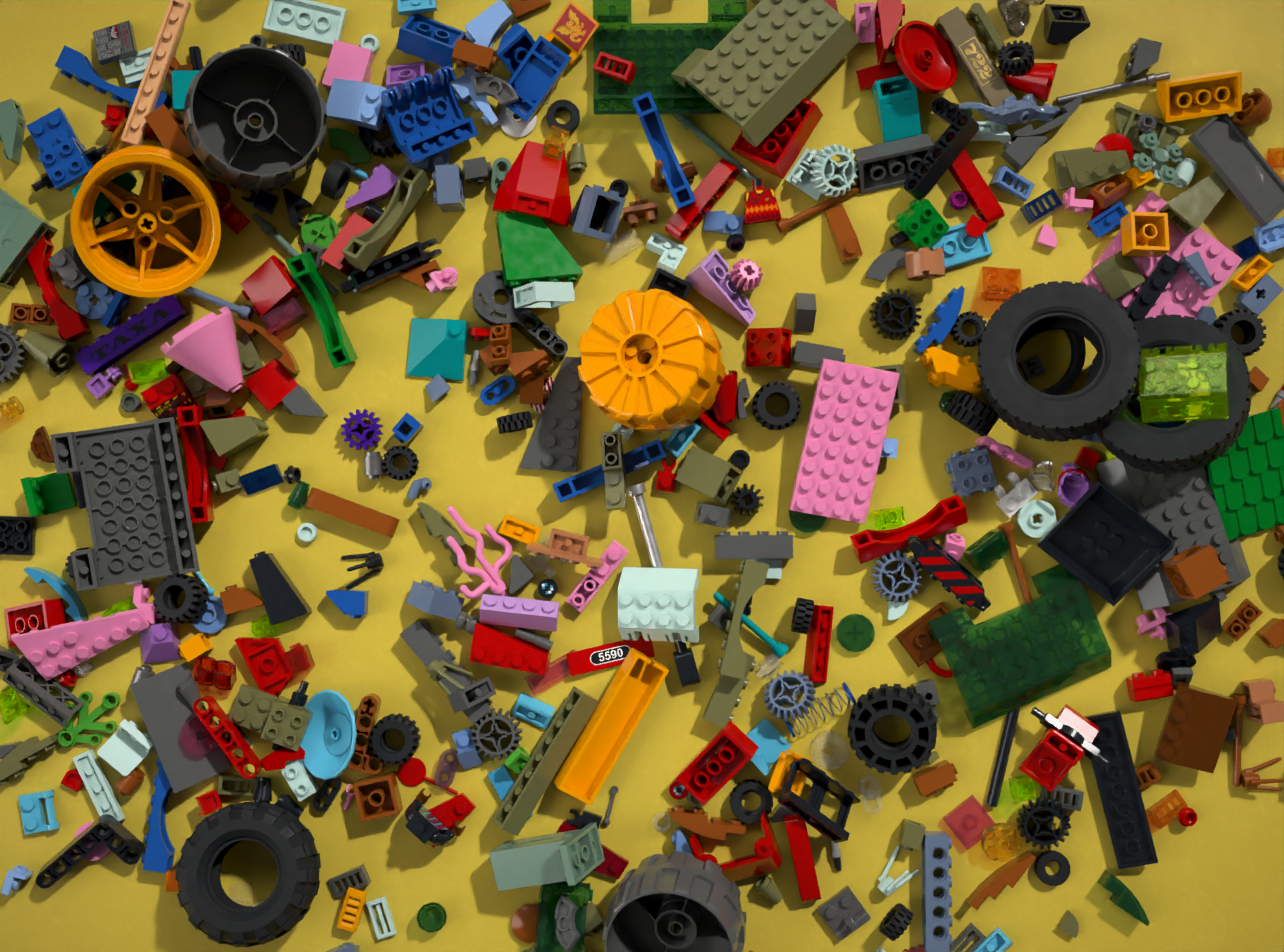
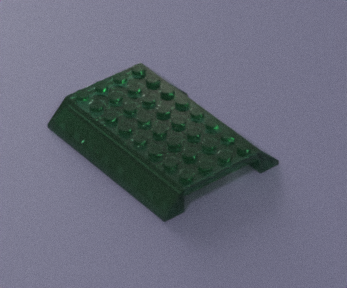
M593 0V19L600 24L594 33V64L601 51L634 62L637 67L630 85L594 71V115H637L632 99L649 91L659 114H723L692 86L688 85L684 88L671 77V74L697 48L712 51L747 15V0H708L707 23H632L631 0ZM607 59L604 60L601 68L605 67ZM612 62V64H611V66H610V69H609L610 71H611V69H612V67H613V65H614V62ZM619 65V68L616 73H619L621 65Z
M1061 564L1031 576L1038 594L1042 596L974 625L964 608L960 607L927 622L934 640L940 644L967 709L964 711L972 729L1111 668V649L1083 583Z

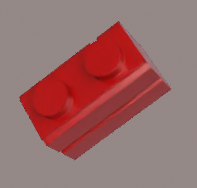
M1153 669L1151 674L1145 675L1144 672L1132 673V677L1126 678L1130 701L1141 702L1174 695L1171 675L1163 671V669Z

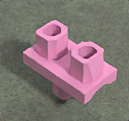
M446 267L443 271H433L429 274L432 279L426 283L427 288L432 294L437 291L442 293L445 290L455 289L457 284L454 282L458 279V271L454 267Z
M1163 607L1152 610V614L1156 619L1150 622L1146 613L1136 617L1135 621L1139 628L1137 630L1139 636L1154 630V632L1150 633L1152 639L1157 636L1161 641L1166 639V626L1163 628L1161 626L1166 625L1165 616L1169 614Z

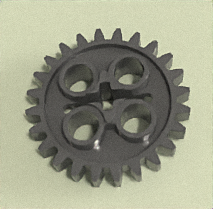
M1 323L0 362L2 367L0 369V383H8L7 378L15 379L14 373L21 374L18 370L19 367L25 368L21 361H26L27 358L22 357V354L28 351L22 349L24 346L19 341L23 337L16 335L17 330H11L10 326H3ZM9 345V346H10V350H9V352L6 354L5 348H6V346Z

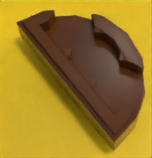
M41 426L35 431L30 442L31 450L35 457L43 462L55 463L52 442L45 426Z

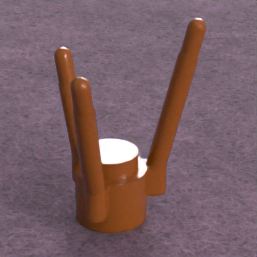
M1278 757L1255 767L1244 769V773H1241L1242 787L1247 790L1281 791L1280 787L1260 786V784L1283 782V779H1260L1259 774L1254 772L1279 762L1282 758Z

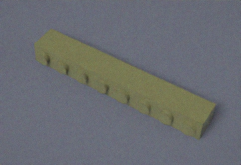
M575 686L570 691L492 819L502 830L516 836L521 832L599 704V701Z

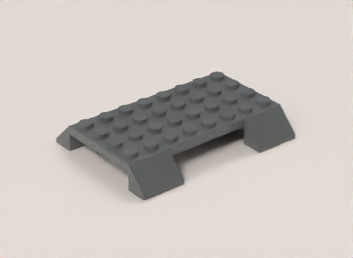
M174 417L50 435L57 474L80 471L94 548L71 552L77 591L176 573L185 574L200 571Z
M1118 458L1096 464L1095 467L1102 485L1175 542L1174 548L1135 585L1142 611L1170 606L1189 600L1178 597L1160 564L1193 545H1210L1218 553L1217 558L1228 571L1227 576L1230 580L1210 592L1241 583L1251 576L1240 540L1228 541L1206 474L1208 470L1207 463L1201 468H1193L1192 471L1184 473L1180 471L1178 474H1167V472L1157 474L1153 473V471H1142L1139 468L1136 469L1128 465L1127 462H1122Z

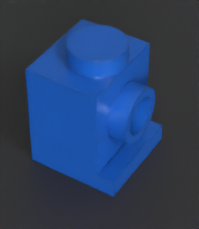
M406 413L392 431L396 433L394 437L398 441L409 443L424 426L411 414ZM407 426L411 428L410 433H405Z

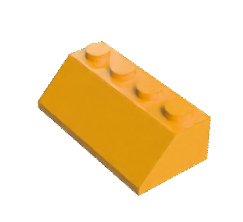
M1228 70L1156 82L1157 103L1165 123L1242 111V72Z

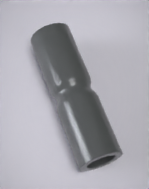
M518 627L514 635L515 638L528 644H533V646L550 652L553 641L535 635L523 628Z

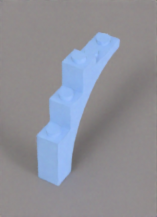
M498 0L465 25L466 38L471 43L492 49L502 31L514 21L513 13L502 0ZM470 67L462 68L465 74L451 84L454 89V95L458 101L462 100L464 104L469 102L476 112L479 110L483 115L481 119L487 127L491 125L493 129H496L500 126V123L490 108L487 95L477 96L470 76L480 73L475 72Z

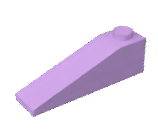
M714 249L685 278L689 283L693 284L692 287L698 293L744 325L749 326L757 315L746 295L741 294L739 289L736 288V283L731 282L732 277L728 272L730 269L729 265L717 250Z

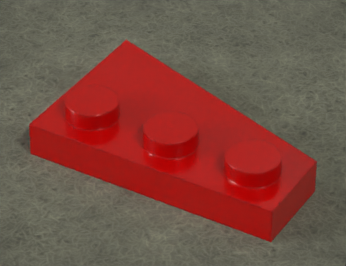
M462 792L428 809V811L446 828L451 830L457 820L462 821L476 805Z

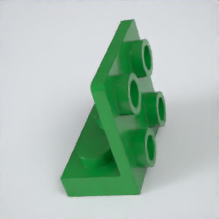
M55 472L37 478L27 477L21 479L30 517H40L77 506L68 473L57 474Z

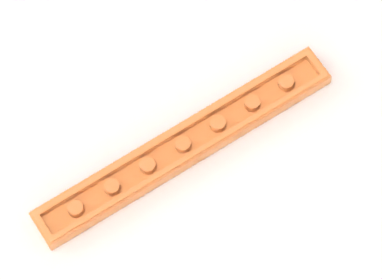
M170 0L120 139L124 143L133 146L142 145L149 126L144 117L155 109L192 5L188 1Z

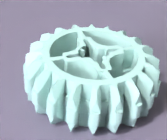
M831 144L830 146H824L823 150L817 151L818 155L813 156L815 163L810 164L813 170L809 171V173L813 174L814 177L810 180L816 182L813 187L819 188V193L829 197L843 196L846 191H851L850 186L856 185L854 179L859 178L856 175V171L859 169L855 166L857 161L853 160L855 154L850 153L851 149L845 148L843 145ZM833 155H836V156H838L841 160H840V161H835V160H832L831 157H832ZM833 180L838 184L833 187L828 182Z

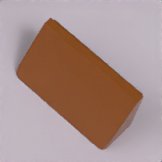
M1119 173L1092 188L1090 193L1098 204L1105 209L1130 193L1132 180Z

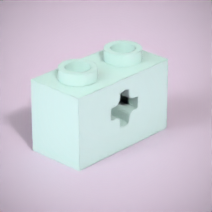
M302 759L292 760L285 764V769H280L299 802L321 788L316 778L304 766Z

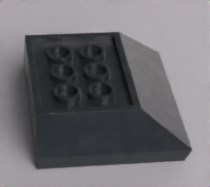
M1099 481L1037 543L1039 548L1113 607L1175 545L1172 539Z

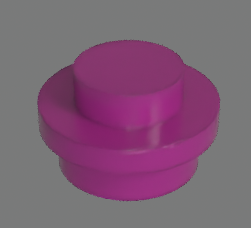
M955 191L949 197V204L955 210H962L968 204V196L963 191Z

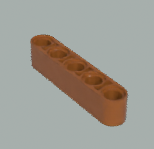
M314 487L311 488L305 506L391 538L394 537L400 521L390 515Z

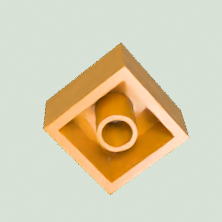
M1129 212L1120 219L1122 256L1160 257L1170 251L1168 213Z

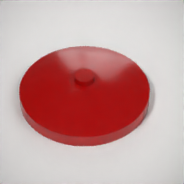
M914 20L902 26L895 35L894 50L898 64L905 76L917 88L930 94H940L949 89L957 77V63L947 40L937 29L923 21Z

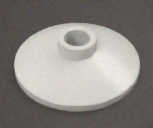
M506 106L502 107L499 113V123L507 135L520 138L527 136L533 131L537 122L536 113L526 122L521 117L520 119H514L515 113Z

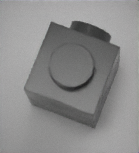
M485 157L462 161L465 179L468 184L475 183L479 185L486 183V180H490L489 174L492 173L491 162H487Z
M928 678L911 684L914 693L922 694L925 697V702L930 703L932 708L936 707L935 704L940 703L932 679Z

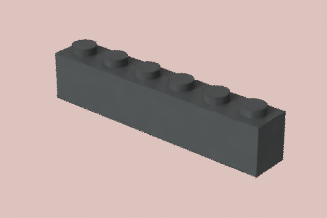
M421 618L400 634L427 669L432 661L436 659L439 662L444 660L467 671L462 664L458 665L455 661L456 656L450 649L446 650L442 645L444 644L443 640L437 634L434 635L430 631L432 627L425 619L423 621ZM445 667L447 669L446 674L463 686L476 682V680H471L466 674ZM444 677L438 678L451 693L460 689ZM489 697L462 711L474 724L493 708L491 705L493 702Z

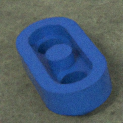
M504 375L499 377L481 391V401L488 406L496 405L514 392L516 383L510 376ZM505 382L510 384L508 389L503 388ZM489 393L494 394V398L492 400H488L487 395Z

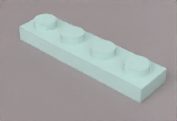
M93 749L72 758L99 816L109 814L118 821L125 819L124 813Z

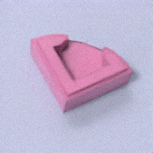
M1043 224L1036 243L1055 249L1057 238L1054 231L1048 225Z

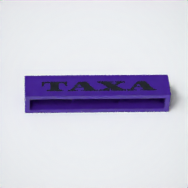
M172 294L160 297V300L156 303L146 305L139 314H133L128 317V321L124 324L114 326L107 335H101L96 338V342L92 345L82 347L75 357L85 373L94 377L188 316L190 313L178 295Z

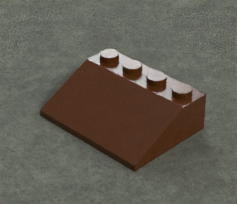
M1178 681L1154 751V757L1175 765L1214 773L1238 700Z

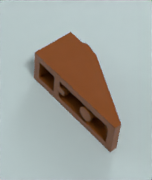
M843 204L824 210L841 265L860 259L863 253Z

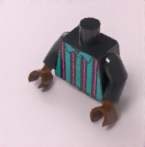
M423 788L416 796V799L405 810V817L408 821L405 826L425 845L441 847L455 836H461L466 826L458 827L461 821L457 820L451 830L446 828L422 805L431 797V793L429 796L423 794L425 790Z

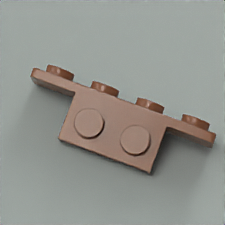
M556 528L551 530L548 546L530 542L526 548L536 555L544 553L550 555L552 559L560 560L564 558L568 559L569 563L587 564V567L593 569L602 567L605 562L603 559L587 556L590 537Z

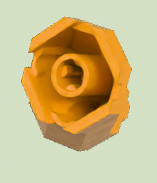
M930 347L923 351L920 360L923 367L926 366L928 372L926 378L929 385L934 384L935 387L945 385L970 395L981 392V388L977 389V385L981 384L980 377L974 362L969 363L968 360L971 359L969 355L961 358L936 347Z

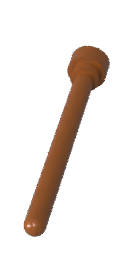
M661 160L655 162V176L650 183L652 191L656 193L664 191L666 182L662 178L663 162Z
M854 185L851 187V191H846L843 196L831 197L789 219L781 218L775 221L779 233L783 235L789 232L792 225L856 194L860 188L858 185Z
M1013 521L998 525V529L1006 538L1026 608L1029 612H1032L1035 607L1013 538L1015 527Z
M1231 694L1230 698L1238 700L1234 711L1236 739L1233 741L1232 783L1235 787H1239L1241 785L1243 707L1247 704V695Z

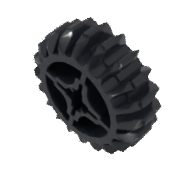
M897 288L895 294L892 289H889L888 295L883 291L881 293L882 298L879 296L875 298L876 302L871 304L875 309L869 311V314L875 316L869 320L871 322L876 321L872 328L874 329L877 326L880 328L877 331L878 335L883 331L885 332L883 338L886 339L890 334V340H894L896 335L898 340H901L903 335L907 338L910 336L909 332L914 333L916 331L913 326H919L920 323L916 320L921 319L922 316L916 314L921 311V308H915V305L919 302L917 300L911 301L914 295L906 297V290L901 295L900 289ZM891 300L901 301L905 306L898 307ZM885 303L887 305V316L881 318V308ZM902 310V312L899 313V315L897 316V319L896 317L889 318L891 314H893V312L895 313L896 311L899 312ZM909 310L910 319L907 326H905L903 315ZM893 322L900 329H892L885 324Z
M1036 797L1035 803L1029 799V806L1023 804V810L1018 811L1020 817L1016 819L1017 823H1019L1017 829L1021 831L1020 836L1022 838L1026 837L1025 842L1027 844L1032 841V847L1034 848L1039 844L1041 850H1043L1044 845L1051 849V844L1053 843L1058 847V840L1064 842V836H1069L1067 829L1071 828V825L1068 823L1070 817L1066 815L1067 810L1062 809L1061 803L1055 805V799H1051L1048 802L1047 797H1044L1043 801ZM1046 810L1047 812L1039 813L1037 811ZM1030 816L1035 822L1032 831L1027 826ZM1055 816L1060 820L1057 830L1052 824ZM1047 821V824L1040 825V822ZM1042 833L1049 834L1047 836H1041Z

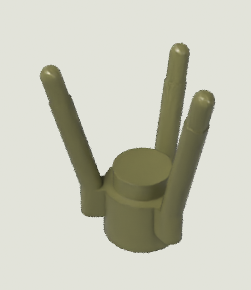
M434 659L426 672L430 674V678L447 694L451 692L438 678L444 677L462 690L465 687L447 675L445 667L469 676L473 675L472 672L451 665L444 660L439 662Z

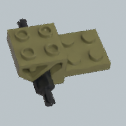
M302 680L298 691L293 692L291 699L283 696L278 697L249 685L241 684L229 719L232 723L261 733L260 738L273 742L272 750L274 751L285 747L298 751L313 715V712L304 707L308 699V695L305 693L309 682Z

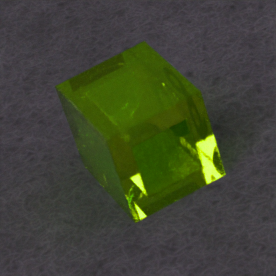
M1028 775L1008 778L1011 796L1016 802L1037 799L1033 779Z

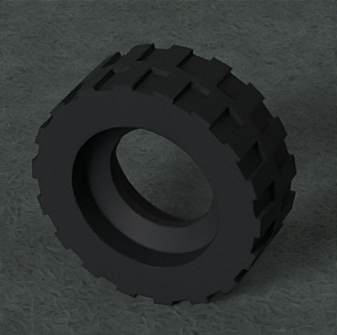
M746 779L743 782H739L733 788V792L730 795V805L734 815L740 821H744L746 824L761 823L760 817L763 811L766 810L768 815L771 814L773 797L768 787L761 781ZM755 792L760 796L761 804L757 810L748 811L743 807L742 798L746 793Z

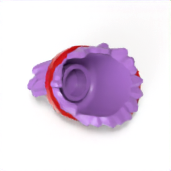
M1065 462L1061 466L1063 472L1058 478L1057 492L1060 502L1066 507L1069 506L1071 508L1093 485L1090 483L1089 477L1084 470L1078 468L1073 462L1070 464Z

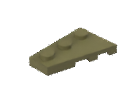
M1126 150L1062 154L1075 190L1132 169Z

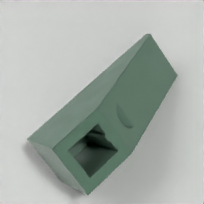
M11 98L0 102V141L3 142L5 147L3 149L5 157L16 164H20L26 120L20 104Z

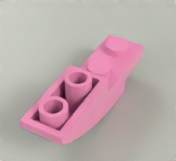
M614 539L599 558L605 560L604 565L598 567V569L591 568L567 598L566 602L581 613L629 551Z

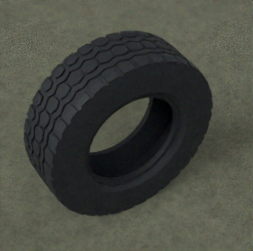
M1053 281L1048 282V284L1041 283L1034 285L1033 288L1030 286L1023 289L1021 293L1014 294L1009 298V301L1006 300L1000 305L999 309L991 316V320L989 319L984 328L985 331L982 333L978 350V365L984 396L989 406L1004 423L1007 422V425L1015 431L1017 429L1019 433L1026 436L1031 435V438L1041 440L1042 438L1044 441L1054 442L1058 440V442L1069 441V439L1077 440L1081 439L1082 436L1092 435L1096 431L1105 428L1108 423L1113 422L1122 413L1133 395L1141 367V344L1139 343L1140 339L1131 318L1129 319V315L1124 308H1120L1121 305L1117 301L1111 300L1109 295L1103 291L1100 293L1098 289L1092 286L1086 287V284L1077 282L1072 284L1070 281H1062V283ZM1063 329L1073 331L1085 337L1096 349L1101 368L1093 381L1083 389L1067 395L1045 394L1028 385L1017 369L1016 359L1024 344L1039 333Z
M1157 315L1156 318L1152 316L1144 318L1143 321L1138 320L1134 322L1135 330H1137L1140 339L1139 343L1141 344V367L1139 373L1150 366L1165 362H1177L1188 365L1205 377L1211 388L1210 397L1198 416L1186 424L1172 428H1156L1146 425L1137 420L1125 407L1113 422L1108 423L1100 431H1096L1098 438L1122 462H1127L1128 465L1146 472L1178 474L1180 471L1182 473L1189 472L1193 468L1198 469L1205 466L1206 463L1210 464L1218 459L1217 456L1221 457L1229 450L1228 447H1231L1236 442L1249 417L1251 384L1249 370L1241 351L1223 331L1220 332V329L1212 324L1209 326L1208 322L1203 320H1195L1194 317ZM1098 353L1092 361L1093 365H1090L1085 387L1093 381L1101 368Z

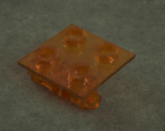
M982 267L984 292H981V299H984V301L996 300V302L1001 300L1004 303L1006 300L1009 301V298L1014 294L1021 293V269Z

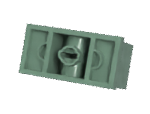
M596 822L589 823L584 828L506 841L489 852L490 863L494 870V881L498 891L567 881L568 886L576 885L605 861Z

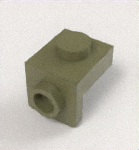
M234 469L213 476L210 486L217 496H221L224 493L242 488L243 483L238 469Z

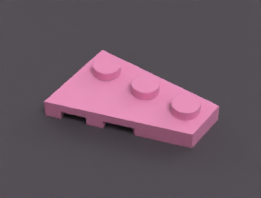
M979 437L974 444L982 449L987 448L988 452L1025 470L1031 469L1034 464L1033 461L1029 460L1030 457L1020 452L1018 454L1011 447L1000 444L991 437Z

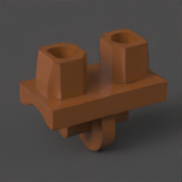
M636 195V201L629 202V207L623 208L624 221H627L629 228L639 226L638 218L645 217L646 223L649 225L656 224L657 202L648 203V199L640 200V196Z

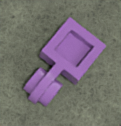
M111 366L106 371L107 376L99 372L85 386L98 400H101L114 388L110 381L113 380L115 382L123 376L120 367Z

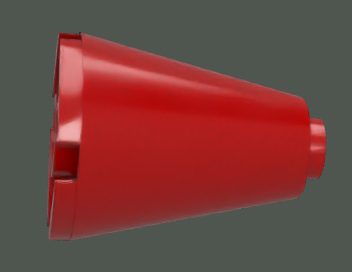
M1034 63L1031 70L1028 69L1027 73L1022 72L1021 76H1019V73L1015 77H1012V74L1007 76L1006 72L1002 73V76L1005 78L1006 84L1026 94L1032 93L1035 98L1047 102L1058 64Z
M728 370L729 374H724V380L721 381L715 396L716 400L711 406L716 421H721V424L732 423V419L736 416L738 372L736 370Z

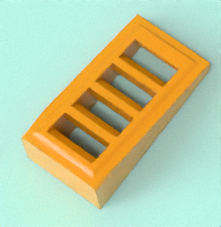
M351 887L348 888L338 920V928L356 932L367 892ZM350 897L360 899V901L350 899Z

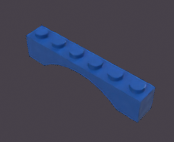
M64 45L55 64L61 70V75L69 79L75 77L78 79V83L86 87L89 85L94 86V90L100 94L105 95L108 93L112 95L111 98L119 103L125 101L132 108L139 88H123L106 82L97 74L86 56ZM161 91L155 109L163 104L170 109L173 103L172 97Z
M649 91L633 98V107L656 161L661 160L663 162L662 175L677 211L695 204L696 199L669 141L651 92Z
M659 439L624 454L626 474L667 457ZM600 464L553 484L559 502L562 503L605 484L603 465Z
M158 757V775L154 778V786L156 788L155 794L151 798V806L153 807L152 813L148 817V825L150 827L145 837V844L147 846L142 856V863H144L143 870L166 873L173 867L175 848L168 836L165 821L166 807L172 788Z

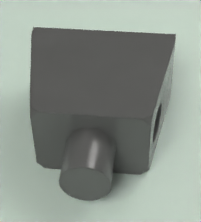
M697 502L693 521L729 529L733 510Z

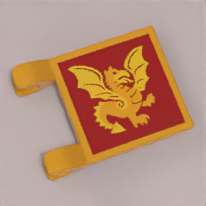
M569 0L544 38L552 44L555 38H557L572 51L568 55L572 58L568 66H573L600 24L576 3Z

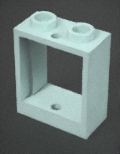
M534 281L513 289L515 308H556L575 302L573 282Z

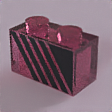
M292 297L261 318L271 334L278 336L309 317L300 300Z

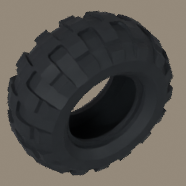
M266 802L231 804L218 809L211 816L204 818L195 827L196 830L186 839L180 851L182 853L180 863L176 865L175 880L178 881L179 888L177 897L180 906L185 909L189 916L188 921L196 930L199 929L208 935V939L219 944L233 945L234 947L263 945L291 931L310 910L311 903L317 895L320 885V853L317 852L314 843L315 839L310 830L289 810L287 811L275 804ZM244 840L256 841L267 847L275 857L278 867V879L273 892L264 902L255 907L243 906L230 899L225 893L220 880V868L225 855L234 845Z

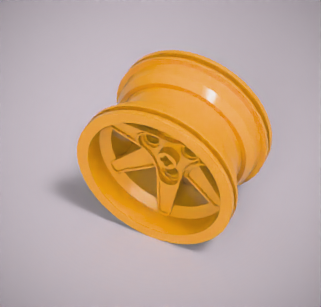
M137 145L116 150L103 157L85 176L72 205L70 217L71 235L82 262L101 282L128 295L154 298L169 296L185 290L207 272L219 249L221 239L219 207L210 182L191 161L166 148ZM146 170L139 197L111 180L126 172ZM161 173L178 180L190 191L191 195L162 201ZM102 192L123 216L96 230L94 206L99 193ZM132 203L136 206L137 210L129 213L126 211L125 205ZM199 207L202 220L201 231L196 244H193L173 223ZM164 209H169L172 211L173 216L171 218H164L161 212ZM147 218L148 221H151V224H149L147 221H144V219ZM148 236L152 242L144 245L140 242V238ZM134 238L136 267L116 258L107 250L103 242ZM157 242L187 255L173 265L149 269Z

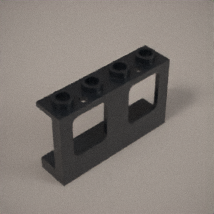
M802 758L791 763L777 802L832 842L839 843L848 840L850 833L844 830L852 804L860 803L861 800L853 792L841 786L838 781L826 775L825 771L814 766L810 760ZM797 771H800L813 783L807 802L791 791ZM826 792L834 796L841 803L835 822L820 812Z

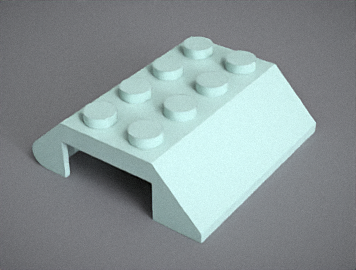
M623 567L618 586V629L622 640H631L633 638V640L638 641L640 631L645 641H649L651 638V641L668 642L670 640V642H675L677 638L676 633H679L682 642H687L688 640L689 643H698L699 627H695V590L699 588V569Z

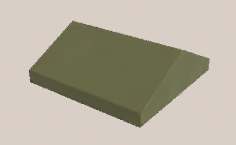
M1122 250L1092 268L1111 300L1117 299L1146 281L1130 256H1122Z

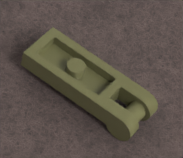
M974 3L967 12V18L975 22L976 30L985 39L987 49L996 56L999 49L1002 50L1001 47L1005 46L982 5Z

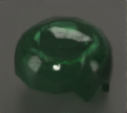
M429 902L418 910L417 922L422 930L434 933L441 930L446 924L447 913L445 908L439 903Z

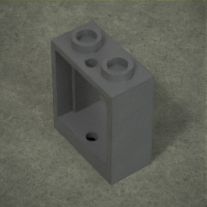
M797 341L793 345L790 364L820 369L823 358L845 362L846 355L843 354L844 349Z

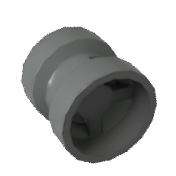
M461 611L457 618L455 629L459 631L465 630L468 634L473 635L475 624L479 622V617L475 615L469 616L466 612Z

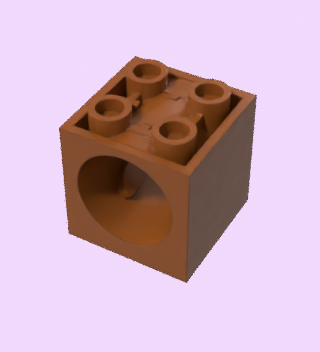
M1193 545L1160 564L1178 597L1182 599L1196 600L1230 580L1227 576V569L1217 558V551L1210 545Z

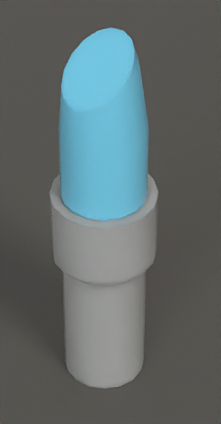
M339 158L336 160L349 166L351 175L368 180L367 173L358 169L357 166Z

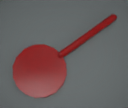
M411 757L398 767V777L405 785L417 786L423 780H426L455 795L458 794V791L426 777V766L418 758Z

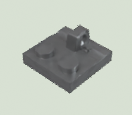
M848 885L817 907L821 916L840 941L871 919Z

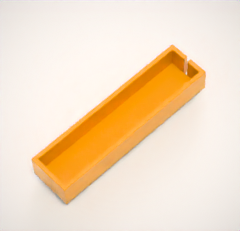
M631 647L554 779V783L559 790L589 805L593 803L667 676L669 670L663 664L650 657L648 658L645 654Z

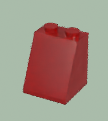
M275 255L267 259L240 284L244 289L242 293L248 301L251 299L253 302V309L258 316L262 315L265 318L270 317L304 293L293 279L291 272L284 262Z

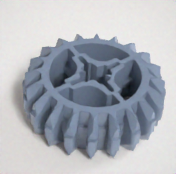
M896 550L894 556L892 552L888 553V558L885 555L881 556L883 562L876 559L875 562L879 566H872L871 569L876 570V574L872 573L870 577L876 578L871 584H878L874 591L882 590L879 594L880 597L883 598L887 594L886 600L890 601L893 596V601L897 603L899 597L902 602H905V595L911 599V591L915 594L918 593L914 587L922 586L921 583H917V579L921 580L923 576L917 575V573L922 572V569H915L917 565L915 562L911 563L914 559L913 556L907 558V552H903L900 557V551ZM899 560L898 565L893 570L884 569L890 562ZM904 564L910 569L911 579L904 574ZM896 571H898V575L905 580L896 579L897 582H895V578L888 573L897 574ZM882 574L889 578V590L882 582ZM900 583L909 584L904 590L894 592Z
M792 669L790 674H788L784 670V675L777 673L776 679L771 677L772 684L766 683L767 690H764V695L766 696L764 697V702L767 703L766 708L771 710L772 716L776 715L779 720L784 717L786 722L791 717L795 722L796 716L803 719L802 713L809 714L808 708L814 707L812 702L816 701L814 696L816 690L812 688L814 686L813 682L809 681L808 676H803L802 672L799 671L796 674ZM782 688V691L776 697L777 692ZM786 691H788L789 694L792 695L793 701L790 699V697L787 696L788 694ZM802 694H804L803 699L798 704V699L802 697ZM781 705H782V706L790 705V706H792V707H790V708H785V707H781Z

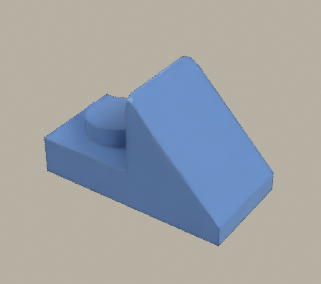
M709 211L705 216L703 231L726 235L742 234L744 216L726 214V211Z
M471 727L452 733L458 751L456 755L464 770L483 764L481 755L477 752L478 746L473 747L476 740L470 739L474 735L471 732Z

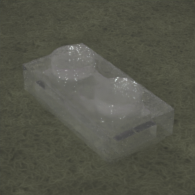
M631 228L614 239L613 243H608L601 247V250L610 265L641 247L643 243L635 230Z

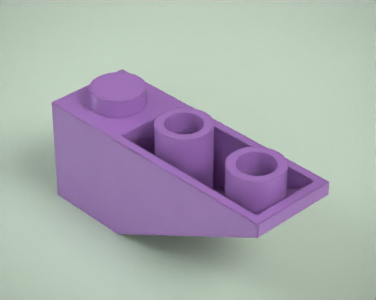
M383 164L375 167L371 172V177L359 185L358 192L346 200L344 207L351 213L366 207L368 203H377L391 197L394 193L398 177Z

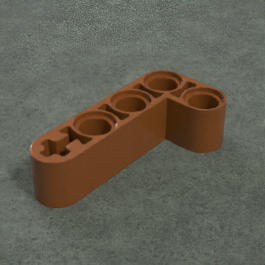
M375 693L368 694L361 700L356 718L357 736L353 755L359 756L361 762L356 764L351 758L348 764L350 769L368 774H377L385 766L384 761L380 760L378 761L380 764L379 768H373L371 760H377L378 756L369 752V743L371 742L369 735L372 733L371 729L376 725L381 706V699ZM372 699V703L375 705L369 710L370 703H367V701ZM363 717H367L370 720V726L363 725ZM358 736L365 738V745L358 743Z

